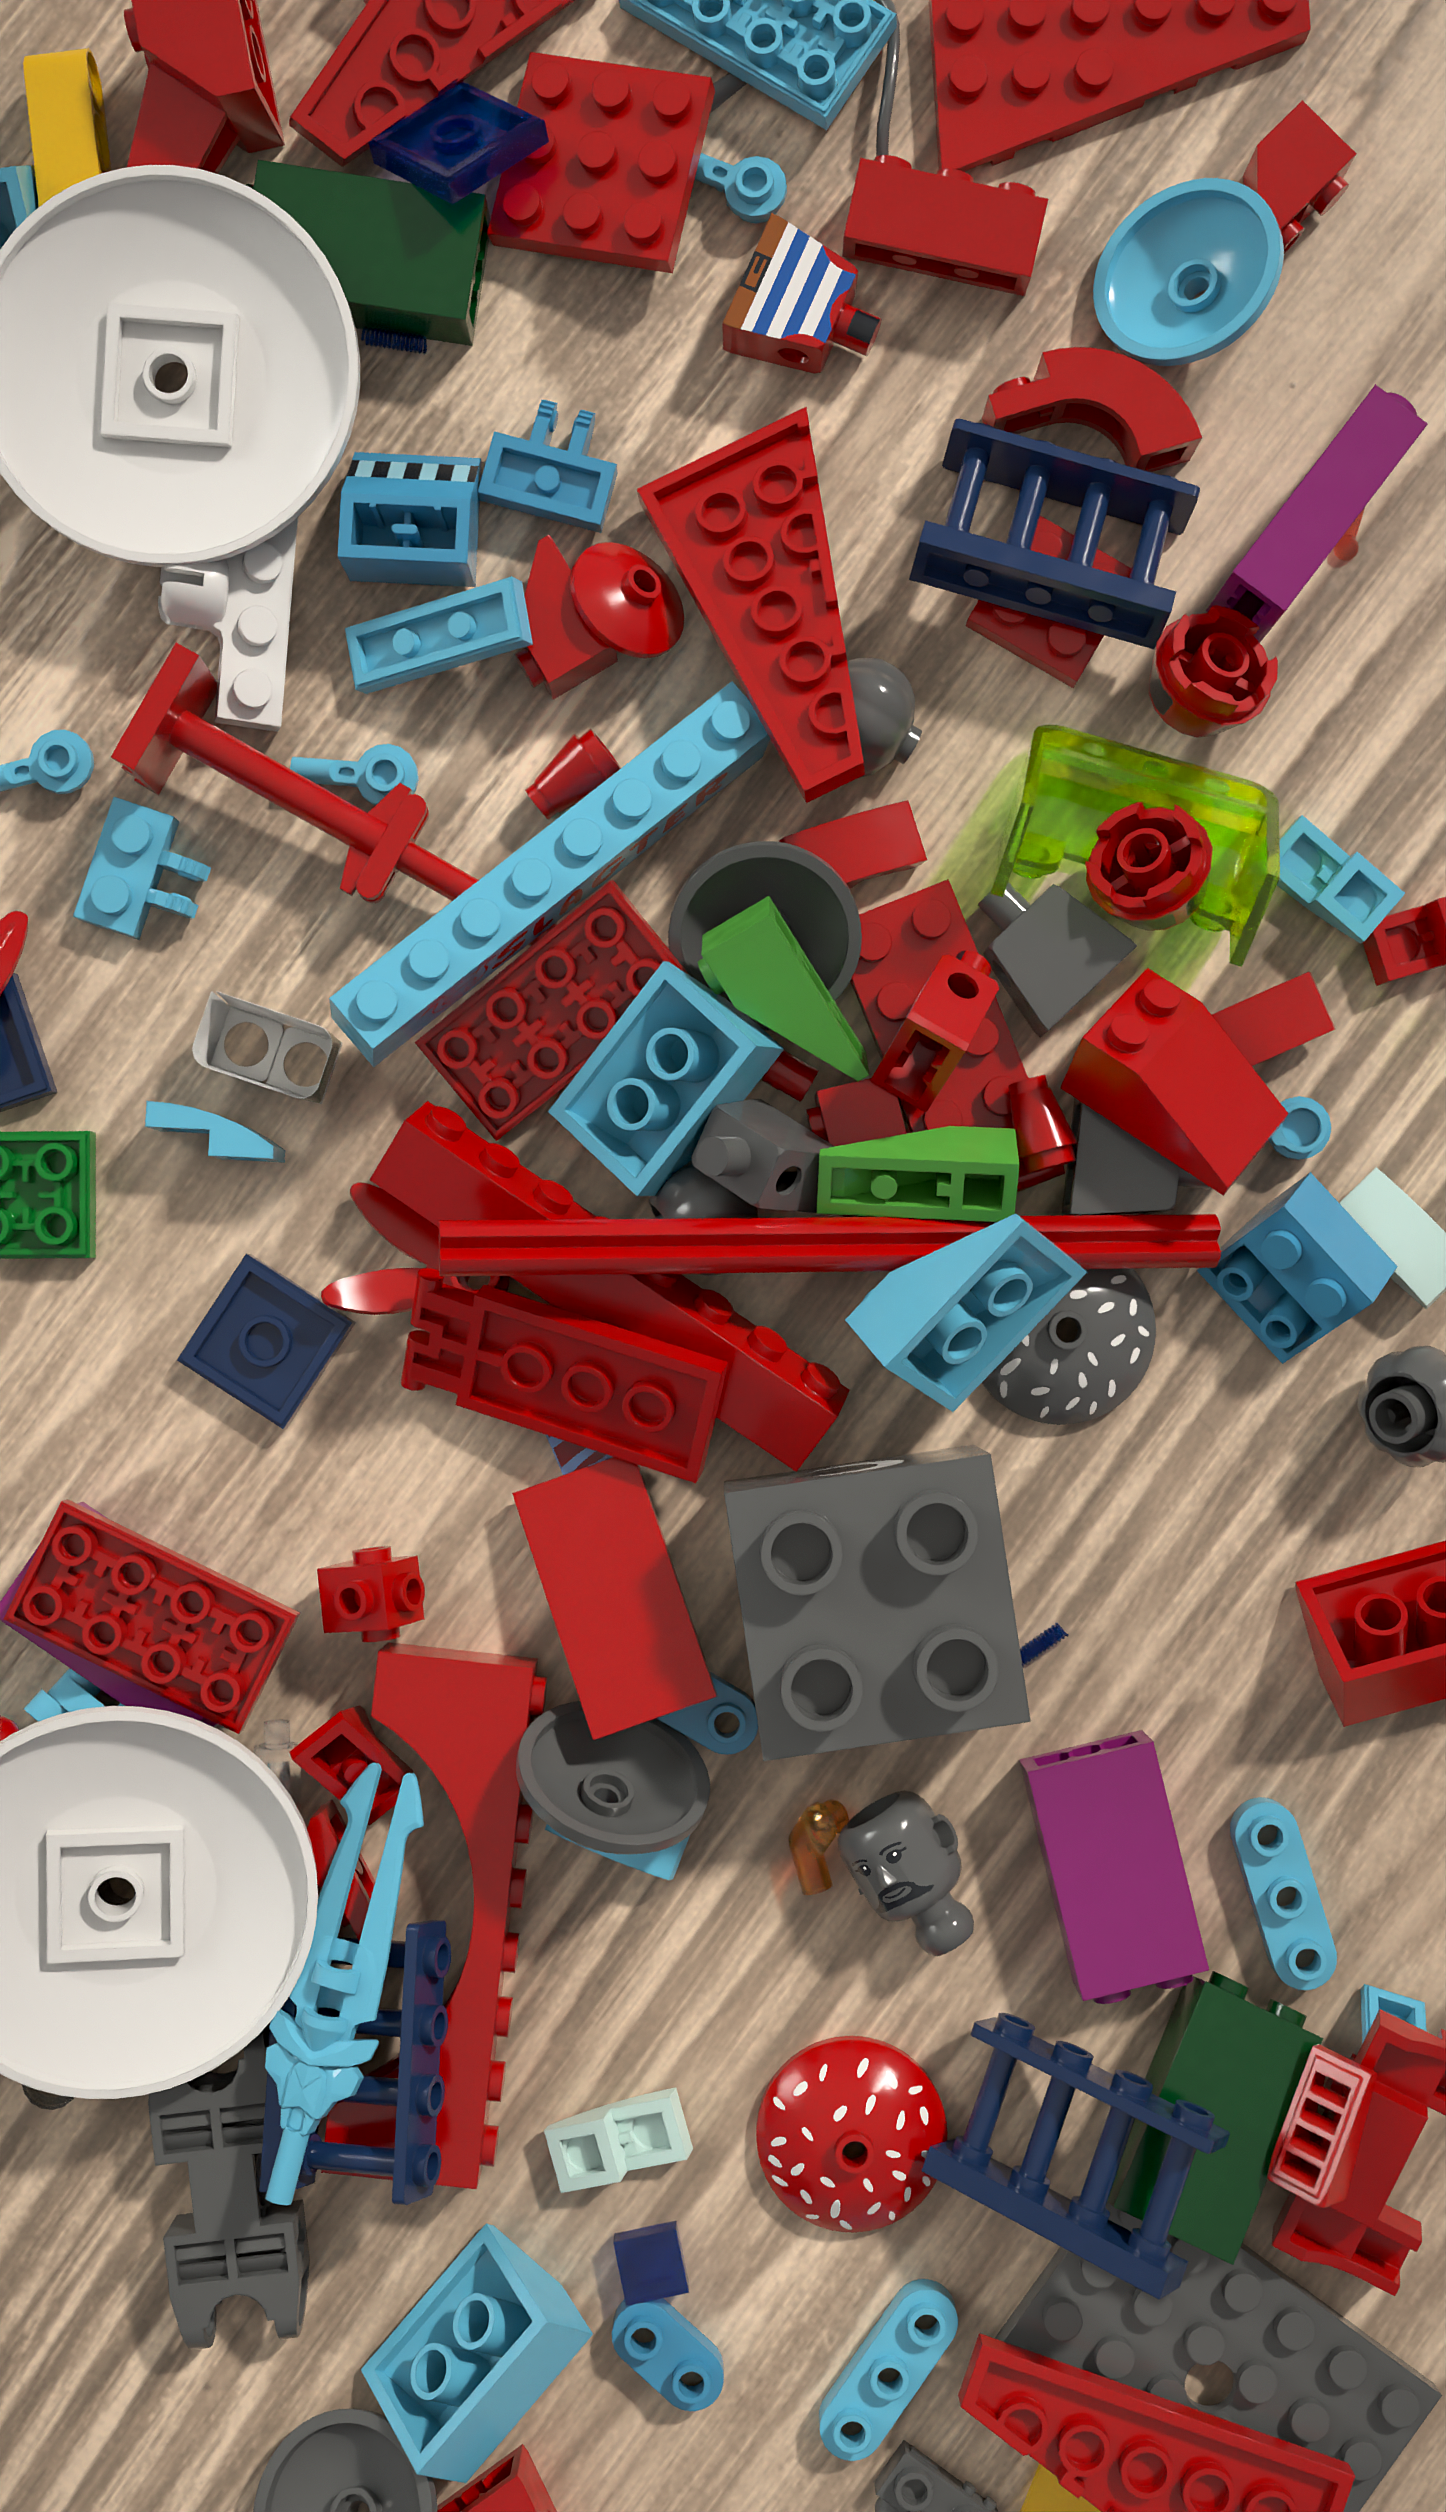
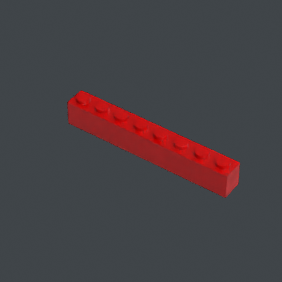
M429 1101L425 1102L404 1120L369 1179L437 1227H439V1220L609 1219L603 1216H595L573 1201L570 1192L562 1185L551 1180H543L522 1166L518 1157L508 1148L500 1144L489 1143L466 1127L464 1120L454 1111L445 1107L435 1106ZM682 1274L510 1276L556 1308L729 1362L716 1418L795 1472L798 1471L837 1419L849 1394L850 1389L842 1385L837 1375L828 1367L816 1362L810 1363L788 1348L786 1342L778 1333L765 1326H756L734 1311L733 1306L724 1296L713 1290H703Z

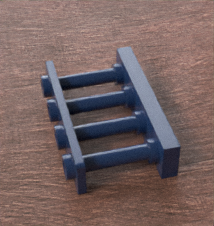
M955 419L942 466L947 470L959 473L945 524L940 525L925 520L909 580L1155 649L1156 643L1171 614L1176 591L1154 585L1167 532L1176 535L1184 533L1198 501L1200 488L1197 485L1179 481L1168 475L1154 474L1119 464L1108 458H1098L1059 447L1048 441L1034 440L1002 431L988 424ZM983 480L1020 490L1006 543L969 533ZM1044 498L1081 507L1068 561L1031 550ZM1106 515L1143 525L1129 578L1092 568Z
M429 1920L410 1923L406 1928L405 1941H391L387 1968L404 1969L402 2009L378 2008L376 2020L361 2023L356 2030V2034L400 2037L398 2078L364 2076L356 2095L338 2101L396 2106L395 2148L323 2142L318 2135V2125L315 2132L309 2136L296 2189L315 2183L317 2170H329L393 2177V2204L409 2205L432 2195L434 2185L438 2180L441 2170V2152L436 2145L437 2115L442 2109L445 2096L444 2081L441 2075H439L440 2047L446 2038L448 2029V2014L443 2006L444 1976L447 1974L451 1963V1945L446 1937L445 1921ZM337 1937L357 1944L360 1941L358 1938ZM331 1961V1964L352 1965L344 1961ZM288 1997L281 2010L296 2018L297 2006ZM320 2007L318 2014L327 2017H339L340 2011ZM271 2030L269 2046L278 2043ZM268 2071L260 2192L266 2193L284 2129L280 2125L281 2107L279 2105L277 2084Z
M999 2013L997 2018L993 2017L975 2021L970 2035L994 2047L965 2134L964 2136H957L956 2139L953 2138L930 2146L922 2172L1159 2300L1180 2288L1188 2261L1171 2253V2244L1166 2239L1196 2150L1211 2154L1226 2147L1230 2132L1213 2124L1215 2115L1195 2103L1178 2099L1174 2105L1152 2094L1154 2086L1136 2074L1124 2070H1115L1113 2075L1093 2065L1094 2056L1077 2045L1056 2041L1054 2046L1034 2036L1035 2026L1022 2018L1008 2013ZM1020 2060L1050 2075L1051 2079L1021 2166L1016 2165L1012 2169L991 2158L993 2150L988 2145L1016 2063ZM1078 2089L1110 2105V2109L1081 2194L1069 2199L1049 2188L1051 2181L1046 2175L1074 2092ZM1136 2118L1170 2135L1171 2139L1140 2228H1133L1131 2232L1109 2220L1110 2212L1105 2207Z

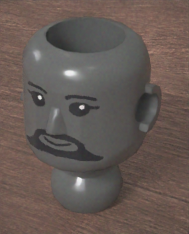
M912 1791L894 1792L862 1809L842 1827L838 1838L840 1856L859 1886L860 1895L864 1894L868 1903L881 1918L887 1921H903L911 1918L915 1924L917 1943L932 1956H941L956 1949L973 1934L974 1920L970 1910L964 1904L954 1900L950 1894V1891L958 1883L962 1870L961 1858L957 1851L958 1838L955 1829L944 1815H935L924 1798Z

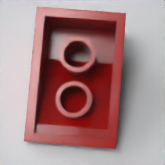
M1146 968L1082 1037L1060 1087L1223 1196L1289 1114L1203 1003L1149 968Z

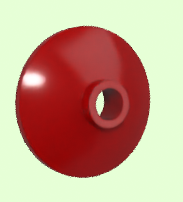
M604 542L587 548L575 561L570 574L572 599L584 623L602 642L622 654L644 659L661 656L678 642L684 628L682 601L671 579L651 558L627 545Z

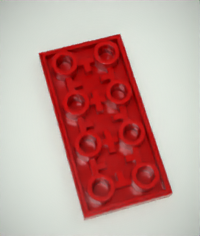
M611 880L414 1043L495 1141H497L573 1080L663 961L670 962L687 974L688 972L614 880Z
M613 1457L512 1493L593 1740H598L718 1697L640 1465Z
M66 1499L60 1502L8 1608L4 1620L239 1734L244 1730L300 1612Z

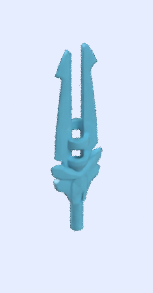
M379 1763L369 1764L340 1801L348 1815V1823L318 1897L316 1926L307 1960L289 1996L297 2006L296 2018L280 2009L270 2022V2030L278 2043L267 2047L265 2068L277 2084L279 2105L281 2107L280 2125L284 2129L265 2199L279 2205L292 2204L310 2134L315 2132L321 2119L330 2112L337 2101L356 2095L364 2078L357 2065L370 2061L379 2044L377 2039H354L361 2023L374 2021L377 2018L391 1948L403 1871L405 1845L409 1834L415 1829L424 1826L418 1780L414 1773H407L403 1776L359 1944L337 1938L382 1771ZM331 1961H344L353 1966L349 1970L338 1969L330 1966ZM320 2007L332 2008L340 2011L339 2017L322 2016L318 2014V2010Z

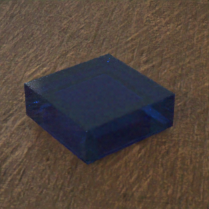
M677 2221L614 2233L613 2244L626 2306L689 2293V2279Z

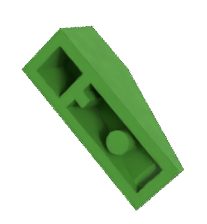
M769 896L702 935L701 955L703 958L698 961V966L705 981L716 995L725 991L737 1010L851 1078L860 1081L869 1076L865 1049Z
M947 1126L820 1149L817 1214L999 1222L1015 1214L1019 1174V1156L1015 1129Z

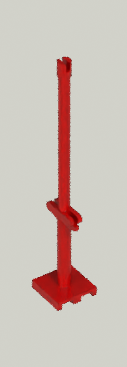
M177 642L111 755L113 760L122 764L121 768L126 773L135 777L134 781L159 795L184 752L348 845L349 849L340 889L350 896H353L357 889L362 899L368 903H378L384 898L398 871L451 901L479 881L477 878L415 844L428 820L429 810L424 799L419 795L411 794L412 790L409 787L399 783L367 813L202 719L217 694V681L198 654ZM554 923L528 945L532 946L557 924ZM783 1050L764 1074L762 1081L801 1102L819 1070Z

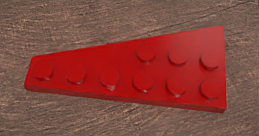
M369 0L291 114L289 126L343 168L575 0Z
M929 0L939 170L948 168L965 172L987 162H990L992 166L1014 158L1015 151L1046 139L1053 143L1143 107L1147 99L1170 90L1177 94L1195 87L1199 79L1229 67L1238 70L1304 44L1311 30L1309 0Z
M804 407L637 488L640 505L802 797L808 803L865 775L807 407Z
M981 2333L978 2335L958 2393L962 2409L1021 2455H1029L1054 2474L1058 2479V2483L1079 2499L1082 2496L1101 2512H1343L1355 2479V2474L1347 2462Z

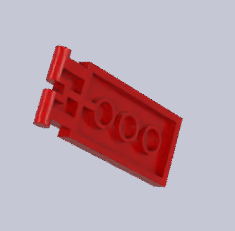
M949 879L859 914L862 933L861 951L856 970L850 982L881 1059L884 1057L941 956L952 955L956 957L959 952L965 950L978 953ZM996 996L966 1052L928 1111L924 1112L898 1097L900 1107L911 1133L947 1126L1013 1129L1010 1104L1011 1095L1008 1085L1028 1079V1076ZM924 1034L919 1038L921 1045L929 1050H939L941 1046L940 1043ZM1019 1160L1017 1193L1065 1174L1064 1166L1026 1174L1023 1162Z
M423 1268L418 1271L410 1323L415 1328L421 1330H414L408 1334L401 1376V1385L405 1389L420 1391L427 1384L457 1394V1406L692 1483H697L704 1470L729 1362L487 1285H483L476 1294L444 1284V1276L440 1277L439 1270L433 1268Z

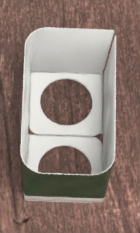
M211 991L192 1047L195 1060L201 1066L295 1098L322 1104L343 1043L319 1025L216 991L227 1002L226 1004ZM244 1022L258 1025L264 1030L268 1038V1051L265 1057L256 1065L248 1067L233 1063L226 1055L224 1048L225 1037L229 1030L235 1025ZM283 1024L291 1026L283 1033ZM304 1042L319 1046L327 1056L319 1083L309 1087L294 1084L288 1079L284 1071V1059L287 1052L296 1044Z

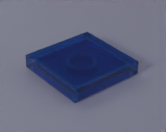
M461 82L374 137L368 144L374 164L451 204H455L547 144L549 138L545 120L474 86Z

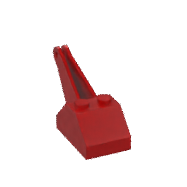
M131 0L133 8L124 9L125 25L134 51H144L148 75L127 167L176 165L219 174L236 145L247 153L285 146L257 0Z

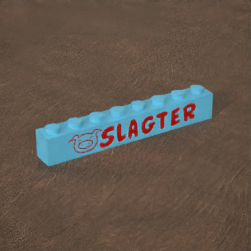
M733 681L730 682L329 998L331 1018L373 1067L378 1065L759 761L766 751L770 737L747 697Z

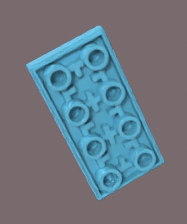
M619 0L621 9L825 130L829 128L897 28L896 13L873 0Z

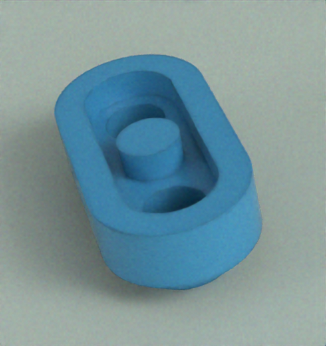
M712 1672L710 1674L718 1697L657 1718L709 1750L725 1755L735 1754L746 1749L753 1742L758 1731L756 1708L752 1698L743 1690ZM730 1712L736 1715L739 1720L736 1730L730 1733L719 1731L714 1723L719 1714Z
M650 2292L635 2293L620 2303L614 2314L612 2326V2343L619 2357L673 2406L684 2411H699L713 2404L719 2397L724 2383V2364L719 2349L671 2304L657 2294ZM647 2328L655 2334V2337L650 2342L642 2343L637 2341L632 2334L637 2329ZM687 2372H696L701 2375L703 2380L698 2385L689 2386L684 2384L680 2378Z

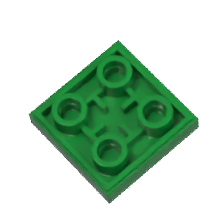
M92 1131L0 1132V1259L96 1258V1133Z

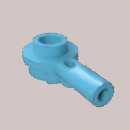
M700 154L695 180L715 187L716 190L725 193L727 206L742 220L755 224L766 222L769 220L771 213L776 215L784 204L787 194L785 174L780 166L769 158L759 156L744 158L733 166L706 154Z
M52 730L40 736L33 744L29 758L0 765V792L38 782L46 790L57 794L72 793L81 789L90 779L94 769L93 753L88 743L76 733L67 730Z
M392 744L376 745L365 751L358 762L292 757L290 769L316 784L358 787L363 798L374 806L399 783L409 787L412 790L411 794H414L419 781L418 768L411 755L401 747Z
M1301 1096L1282 1101V1106L1289 1114L1269 1139L1274 1150L1285 1158L1295 1160L1310 1158L1322 1151L1329 1141L1332 1128L1330 1117L1324 1107L1312 1098Z

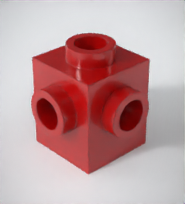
M391 1546L370 1547L352 1551L353 1560L317 1569L324 1633L361 1632L362 1642H379L401 1637V1626L425 1619L423 1608L425 1587L420 1577L418 1555L392 1557Z

